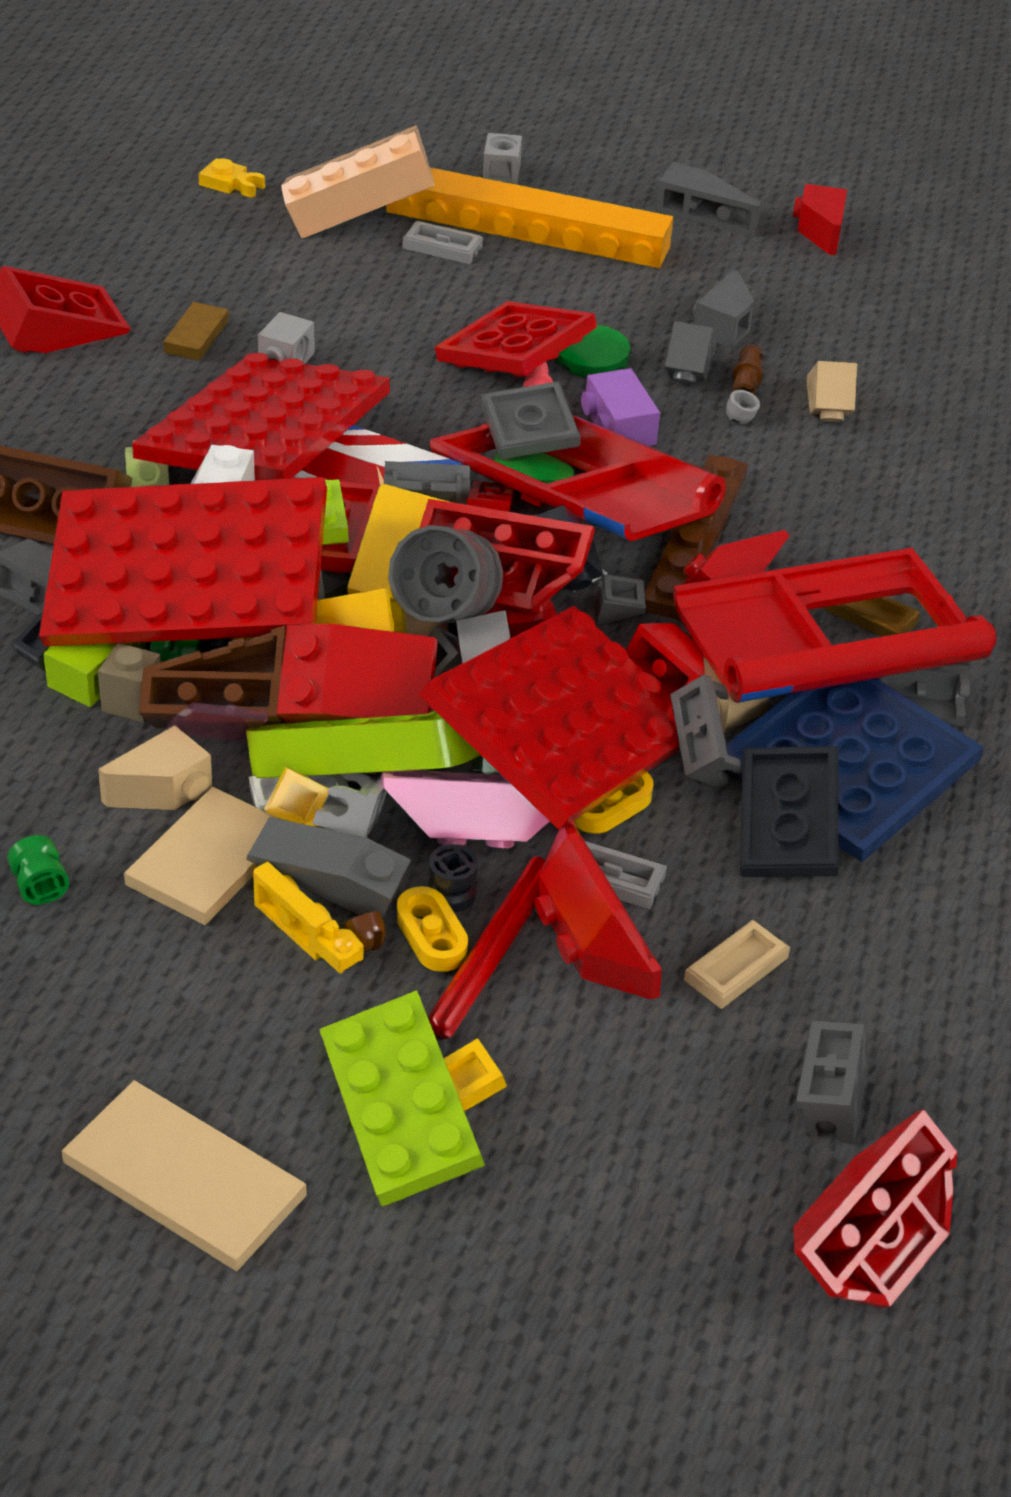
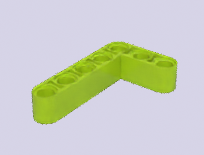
M436 711L418 715L278 723L256 726L246 730L252 776H256V778L280 777L285 766L305 776L438 769L457 766L480 756Z

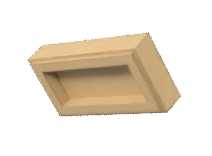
M751 920L685 970L684 981L722 1009L784 962L789 956L790 947L757 922Z

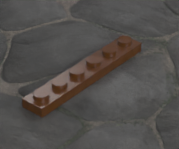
M709 454L703 469L725 479L726 492L723 501L713 514L675 527L645 591V612L682 621L674 604L673 586L681 585L687 575L683 572V569L696 555L702 553L706 557L714 550L746 478L748 463L735 461L730 457H718Z

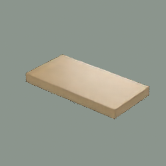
M135 1080L62 1150L63 1163L236 1272L306 1197V1183Z

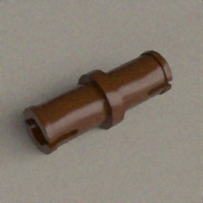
M747 345L741 349L739 362L736 363L732 372L734 385L731 393L735 390H745L756 396V388L760 385L763 378L761 364L764 359V354H760L761 348L758 346Z

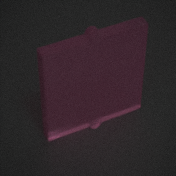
M192 702L167 723V730L176 726L186 735H194L201 738L242 740L246 737L247 729H257L268 721V711Z

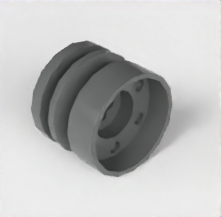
M428 525L412 531L398 543L390 559L388 580L393 597L404 612L420 621L456 623V620L484 615L494 606L502 590L503 568L499 554L489 541L469 530ZM451 568H457L459 574L454 577L456 584H449L448 581L453 575Z

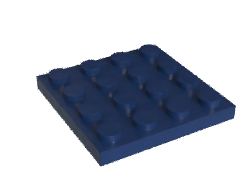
M877 678L790 693L726 744L727 754L740 759L742 767L743 748L838 746L839 847L860 862L866 860L978 763L983 753L982 745ZM729 770L742 779L743 773H734L732 770Z

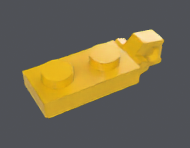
M268 861L254 869V905L315 961L322 957L341 974L345 969L363 960L364 945L355 934L348 929H339L336 920H332L327 909L320 903H314L301 892L296 882L289 875H282Z

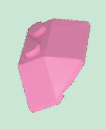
M424 770L382 772L383 788L430 838H437V842L442 845H465L466 839L485 840L487 846L510 848L514 846V841L527 842L550 822L501 774Z

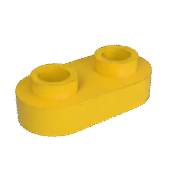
M646 772L574 820L577 828L587 833H604L645 809L652 800V777Z
M423 886L410 888L399 896L397 900V923L420 963L426 968L437 972H448L459 968L467 958L468 936L445 897L439 891Z

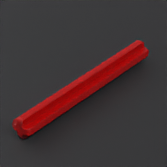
M536 856L529 861L429 1014L428 1019L434 1035H438L442 1039H448L453 1036L535 907L534 900L536 897H539V875L546 861L542 857Z

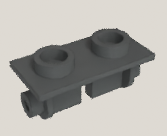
M385 461L384 484L448 502L467 505L470 489V466Z

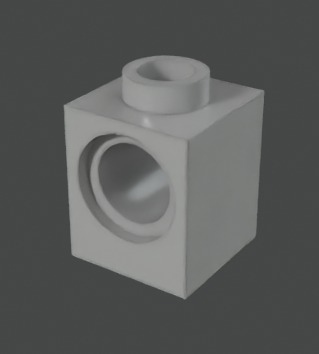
M496 133L487 134L483 178L517 185L521 164L522 136Z
M279 312L258 334V353L266 354L268 358L279 360V362L285 359H300L305 364L314 354V322Z

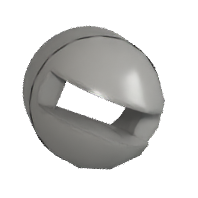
M735 390L731 393L726 404V414L731 421L735 419L740 421V425L747 424L756 416L760 407V401L754 394L748 391Z

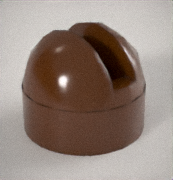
M380 911L359 915L342 925L343 929L351 930L364 945V952L378 950L386 938L385 923Z

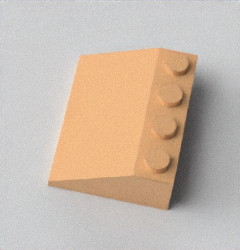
M413 126L286 178L281 187L285 205L300 237L306 238L435 186L418 128Z

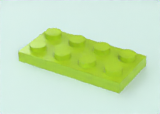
M417 990L319 1029L381 1206L389 1205L485 1166Z

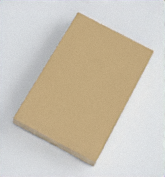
M212 787L124 873L125 885L206 925L253 877L254 869L259 866L246 860L247 855L268 818L277 817Z

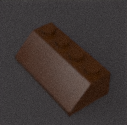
M0 446V533L54 544L62 491L131 487L133 478L117 469Z

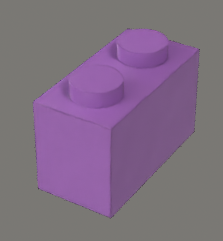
M632 368L587 375L586 392H583L581 395V404L585 415H590L595 424L647 446L657 444L660 412Z

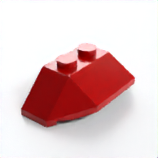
M428 499L419 529L428 525L452 527L472 531L487 539L499 554L503 568L502 590L494 605L534 612L583 571L595 532V528L590 525L435 499ZM451 568L453 575L448 581L449 584H456L454 577L459 574L457 568Z
M571 822L558 831L539 875V897H536L534 901L540 920L545 926L552 925L557 934L556 942L561 957L566 964H574L582 979L647 999L660 997L662 968L625 910L578 831L575 822Z
M924 1109L911 1115L855 1156L793 1226L795 1254L831 1298L878 1308L890 1307L950 1233L953 1203L952 1170L956 1169L958 1152Z

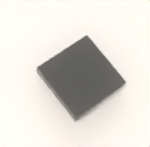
M560 382L481 394V406L500 460L580 446V434Z

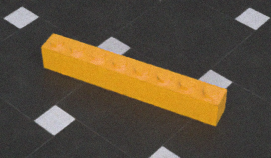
M431 167L430 170L435 186L386 206V212L656 268H660L670 248L673 216Z

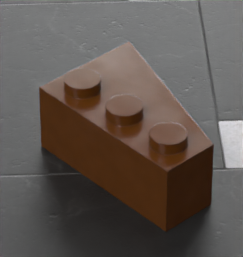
M286 626L272 629L270 634L246 641L241 638L228 642L229 646L201 653L197 651L143 667L139 714L153 727L165 728L176 726L177 728L247 730L261 725L287 723L277 715Z

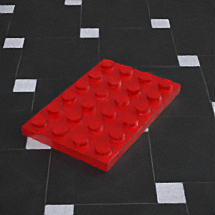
M251 353L246 355L244 359L232 368L227 369L223 375L209 383L207 387L189 398L186 403L169 413L166 418L132 443L133 459L198 470L211 445H231L240 449L254 450L255 480L292 479L390 393V378L376 376L373 371L369 370L344 371L339 370L338 366L332 364L319 366L303 364V361L300 359H285L279 362V360L268 358L263 353Z
M311 477L62 491L39 632L43 645L64 646L259 637L270 634L272 629L282 626L316 624L327 500L325 478Z
M575 606L429 680L419 693V696L558 830H561L681 750L671 696L661 687L660 682L653 675L644 672L628 657V653L621 645L611 641L595 626L594 620L589 615L579 611Z

